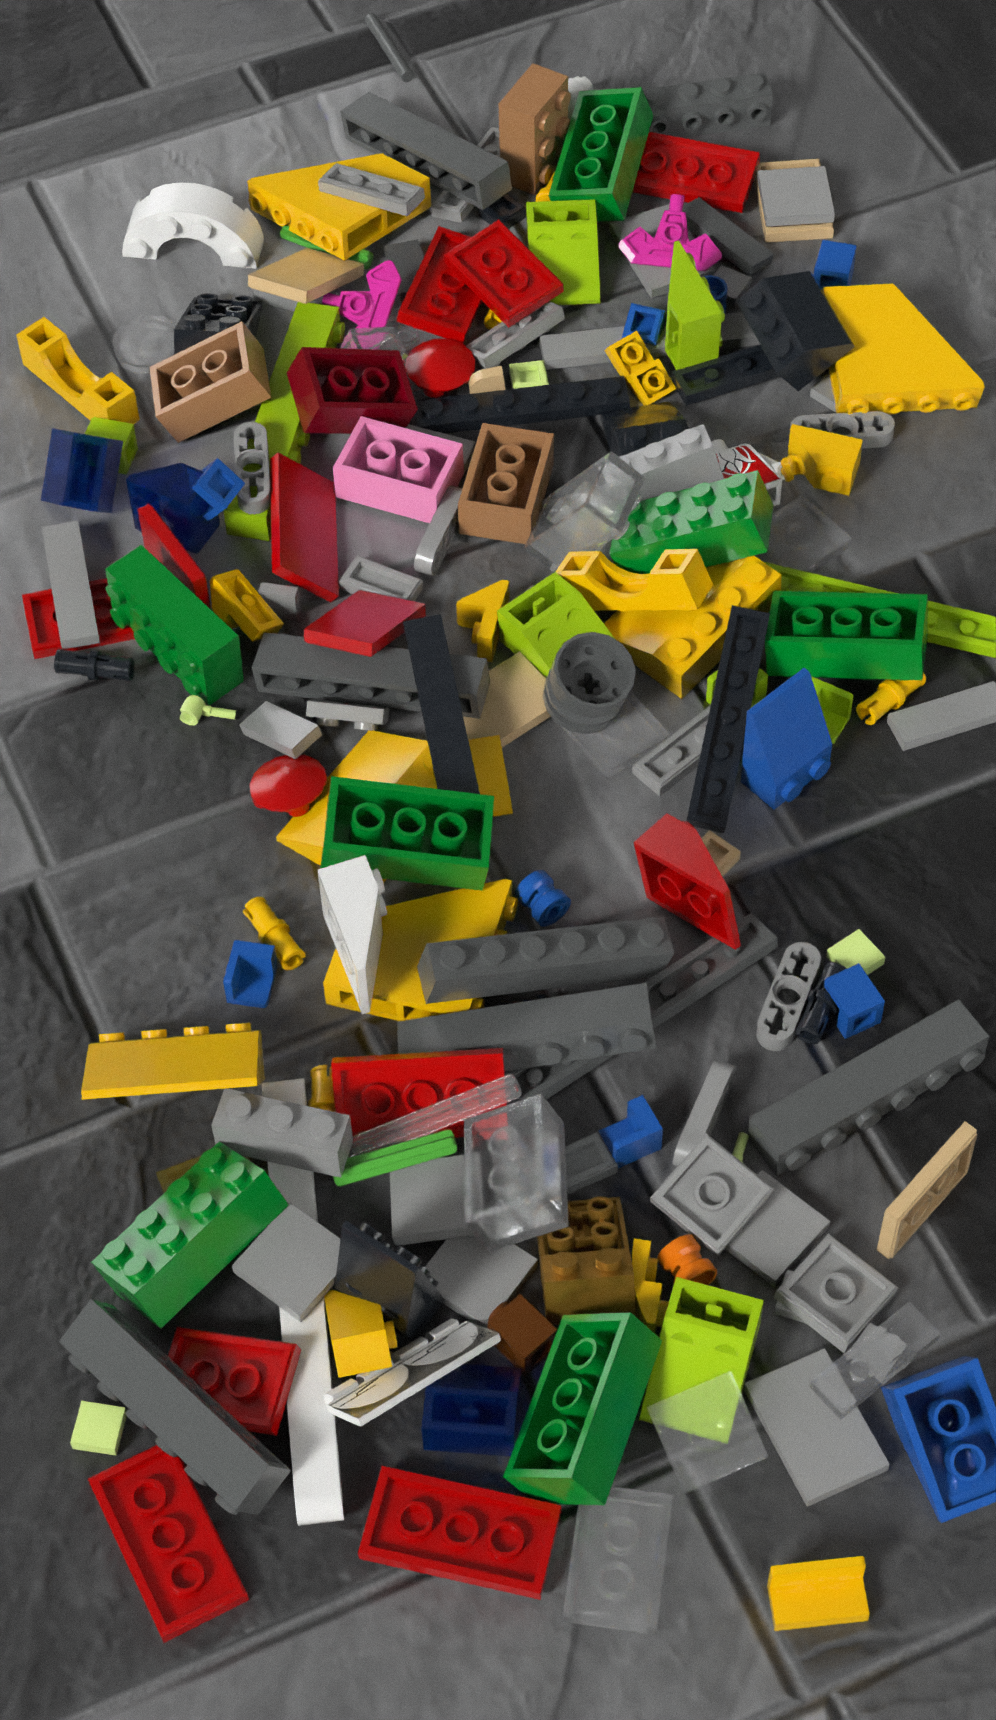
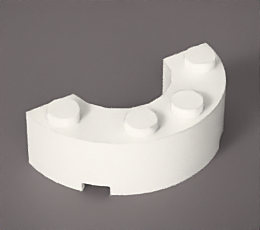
M171 183L152 189L149 196L143 200L140 198L136 203L123 242L122 253L123 257L156 260L159 248L164 242L173 238H191L212 247L220 256L223 266L257 269L264 236L254 215L248 208L243 211L232 202L233 197L229 194L202 184Z

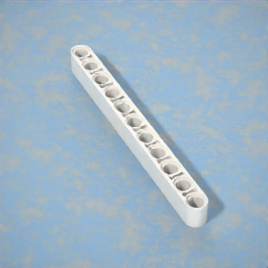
M305 1079L262 1083V1096L307 1106ZM268 1162L269 1178L285 1200L318 1222L314 1172ZM323 1297L302 1322L279 1307L282 1342L295 1343L302 1349L287 1399L294 1498L298 1526L344 1520L336 1417L328 1412L324 1401V1394L333 1389L326 1305Z

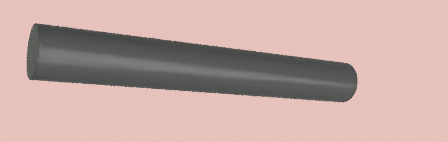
M367 14L364 19L365 23L403 82L411 81L414 77L412 70L376 14Z

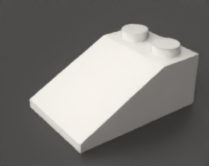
M364 855L317 870L323 916L362 1014L370 1012L383 936L381 917L387 915L385 902L381 894L385 892L381 874L378 869L371 870Z

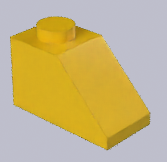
M792 424L789 434L788 455L799 454L802 456L806 469L804 476L813 488L849 496L860 465L863 440Z
M329 1290L324 1299L338 1377L341 1378L392 1367L389 1349L398 1348L393 1320L384 1322L381 1305L342 1292Z

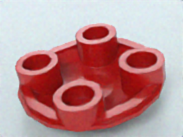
M432 339L420 343L410 351L406 357L405 371L409 380L418 387L423 388L426 396L437 398L442 396L445 391L468 384L471 375L475 373V358L471 350L460 342L451 339Z
M283 755L264 763L253 774L249 786L253 804L257 808L287 812L290 816L299 817L310 810V803L314 802L323 792L328 780L325 768L318 760L307 755H300L296 759Z

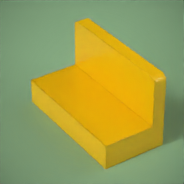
M864 1556L771 1566L767 1588L774 1631L868 1621L870 1614L863 1581L866 1568Z

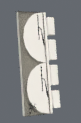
M451 1318L427 1332L426 1338L419 1337L392 1353V1367L357 1374L356 1380L349 1379L325 1393L324 1401L328 1412L361 1427L501 1341L498 1332L469 1321L459 1325L458 1320Z

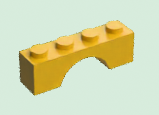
M42 317L16 334L23 365L90 421L93 417L135 424L140 420L135 390L113 372H110L103 378L93 374L79 359L67 335L47 318Z
M698 549L664 550L648 574H637L621 569L613 564L601 551L568 552L556 570L557 574L583 595L594 611L698 610L713 586Z

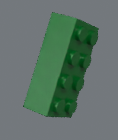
M642 87L579 91L548 195L551 201L595 199L597 222L625 220L653 119L652 110Z
M758 470L748 473H737L729 478L710 483H699L694 487L676 492H665L657 497L642 501H630L618 507L609 554L614 564L621 569L637 574H648L664 550L698 549L705 567L768 552L774 504Z
M140 545L105 568L108 583L106 591L111 599L112 609L110 614L114 622L122 629L127 626L132 628L138 645L144 651L150 650L158 658L160 665L168 674L174 673L182 681L184 688L190 695H196L203 699L207 705H211L244 682L239 635L147 549Z
M773 591L765 636L767 675L792 677L805 668L812 677L903 681L923 680L928 636V594Z
M331 776L320 869L365 855L371 870L378 869L382 879L483 891L489 869L494 796Z
M219 1141L214 1147L204 1152L199 1161L181 1178L171 1183L167 1191L148 1209L142 1211L124 1232L115 1240L109 1242L91 1263L117 1296L161 1329L283 1212L289 1204L262 1168Z
M631 1312L563 1315L503 1478L531 1499L565 1505H605L663 1340Z

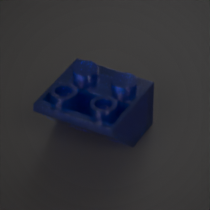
M52 428L41 501L87 511L112 513L123 441Z
M177 463L130 474L126 479L135 529L142 533L138 509L150 504L187 551L198 554L220 526L219 514L209 521L203 517L210 504L192 489L204 472L184 463Z
M462 1364L426 1386L421 1428L423 1449L511 1457L516 1443L522 1368Z

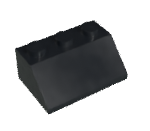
M810 271L763 278L736 300L775 372L798 392L855 347Z

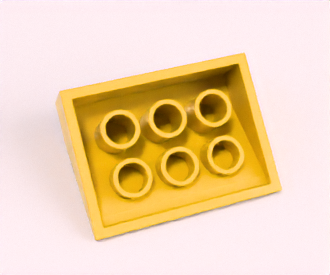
M756 556L706 567L713 586L698 610H617L604 625L613 637L624 645L632 656L634 665L680 699H683L720 661L732 605L768 613L771 607L773 591H781L782 575Z
M368 730L327 777L328 781L323 792L314 802L310 803V810L302 816L293 817L279 832L276 839L283 845L321 865L331 776L437 789L428 741Z
M251 1023L226 1024V1033L209 1034V1026L185 1027L183 1028L184 1036L167 1037V1029L141 1031L142 1039L125 1040L124 1032L99 1034V1042L88 1044L81 1089L82 1100L258 1086L265 1080L261 1030L251 1031Z

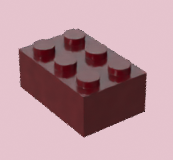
M301 347L286 373L304 433L351 434L360 416L406 428L418 410L399 350Z

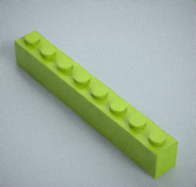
M297 302L269 381L271 398L261 403L255 422L263 425L267 432L269 469L270 459L278 452L301 464L300 451L302 446L308 445L310 433L303 432L286 373L301 347L336 348L337 343L343 342L345 323L340 322L339 307ZM253 438L247 442L248 449H255ZM250 463L244 466L243 470L256 472L262 466L257 463ZM250 486L251 498L257 497V486ZM236 495L223 511L227 535L270 541L271 505L260 514H248L239 508Z

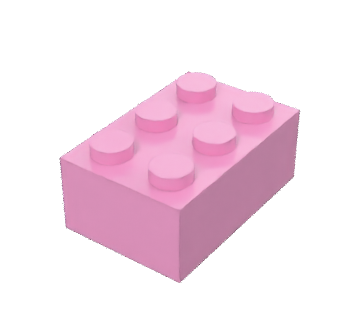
M360 416L333 466L335 496L347 501L430 523L447 488L450 485L457 487L464 474L463 444Z

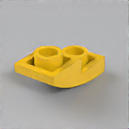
M638 331L633 332L604 350L619 375L625 377L626 385L643 405H650L676 390L660 359H653Z
M500 735L469 739L479 792L483 795L494 796L493 817L513 814Z
M634 1238L632 1267L634 1272L636 1318L656 1334L657 1327H662L669 1301L661 1300L662 1283L655 1282L658 1259L650 1257L651 1241Z

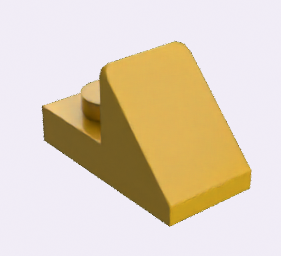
M239 569L214 575L210 579L212 611L231 629L240 626V629L253 642L262 639L264 632L277 634L284 625L282 620Z
M500 580L460 599L456 603L457 624L462 627L473 628L471 641L472 644H477V657L487 658V662H493L500 639L497 610L510 602L508 580Z

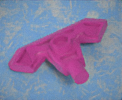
M679 194L671 195L669 210L664 211L654 238L640 226L619 242V249L631 264L671 268L674 242L678 240L686 253L692 254L697 271L705 272L722 259V253L706 233L689 242L686 213L682 212L684 196Z
M384 261L367 272L366 277L370 291H342L340 295L327 293L323 296V305L339 307V314L342 317L358 325L345 336L349 349H379L402 281L393 261Z

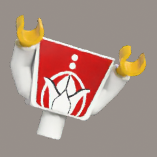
M717 439L712 441L724 479L737 473H748L758 470L774 506L780 504L782 480L791 482L794 480V475L806 474L803 458L799 454L789 455L783 458L781 462H778L758 453L750 444L744 443L728 449L723 440Z

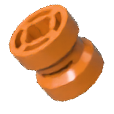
M686 1234L674 1239L657 1256L663 1270L674 1276V1283L676 1277L709 1285L717 1276V1269L708 1258H702L700 1254L701 1246L692 1234Z

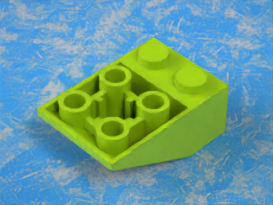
M595 199L526 202L527 248L564 284V292L550 300V302L556 305L600 304Z
M678 240L674 242L665 352L675 369L679 370L718 358L719 347H722L723 344L721 322H724L725 314L720 301H715L711 295L707 279L704 276L701 277L696 270L692 254L686 253Z
M556 572L497 610L500 642L514 654L521 652L545 678L548 676L559 649L565 641L575 635L596 632L614 638L583 595Z
M676 1277L659 1337L663 1341L649 1378L640 1420L728 1444L761 1324L764 1300Z

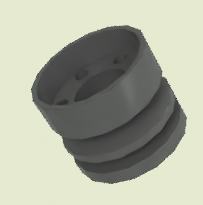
M601 633L577 634L565 641L557 652L545 680L543 699L547 712L557 724L571 732L581 734L596 733L612 725L621 712L634 685L636 670L632 656L622 643L609 635Z

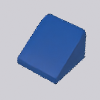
M631 303L622 338L638 331L644 343L656 346L667 321L665 310Z

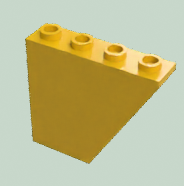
M383 153L258 176L247 180L248 200L252 211L279 226L288 225L289 231L344 261L431 207L430 178ZM335 163L422 187L424 188L425 199L408 216H404L319 191L318 180Z
M893 283L823 287L822 291L855 345L852 350L828 368L836 413L853 414V412L881 411L892 415L906 411L927 413L941 409L963 411L977 408L985 388L983 380Z
M501 879L485 883L483 891L462 888L386 906L387 915L381 917L383 936L371 1009L366 1014L404 1021L484 1008L485 999H482V997L426 1004L417 965L426 943L507 934V931H504L506 921L513 922L518 906V898L512 896V880ZM335 949L323 981L326 1004L361 1012L337 949Z

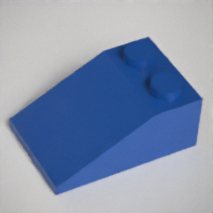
M803 668L750 708L746 715L740 782L773 810L785 801L791 802L805 785L813 779H821L831 766L832 741L811 674L807 669Z
M962 1356L882 1386L881 1390L896 1431L938 1521L943 1523L995 1503L996 1407L978 1358Z

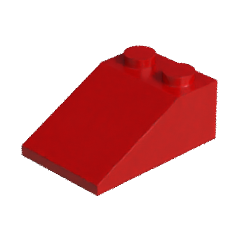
M666 813L633 842L646 897L736 950L741 946L730 890L695 827L687 821H680Z

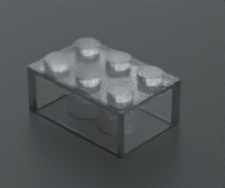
M609 452L547 497L524 550L553 572H556L568 552L601 551L607 542L613 538L615 540L620 539L629 528L630 522L628 517L642 498L639 492L646 478L615 453Z
M538 1094L464 1119L465 1224L487 1250L491 1252L569 1227L564 1122L543 1095Z

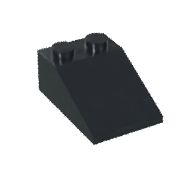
M670 402L600 412V420L613 459L689 429L684 416Z

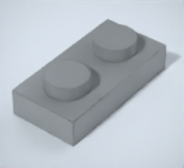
M312 699L307 701L306 716L316 717L317 725L339 726V721L344 720L353 721L355 729L377 731L378 724L388 723L390 708Z

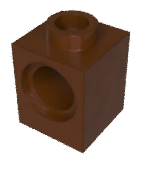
M521 1294L510 1303L507 1301L502 1302L492 1311L487 1322L488 1329L498 1332L501 1341L495 1344L494 1347L524 1376H527L548 1357L557 1329Z

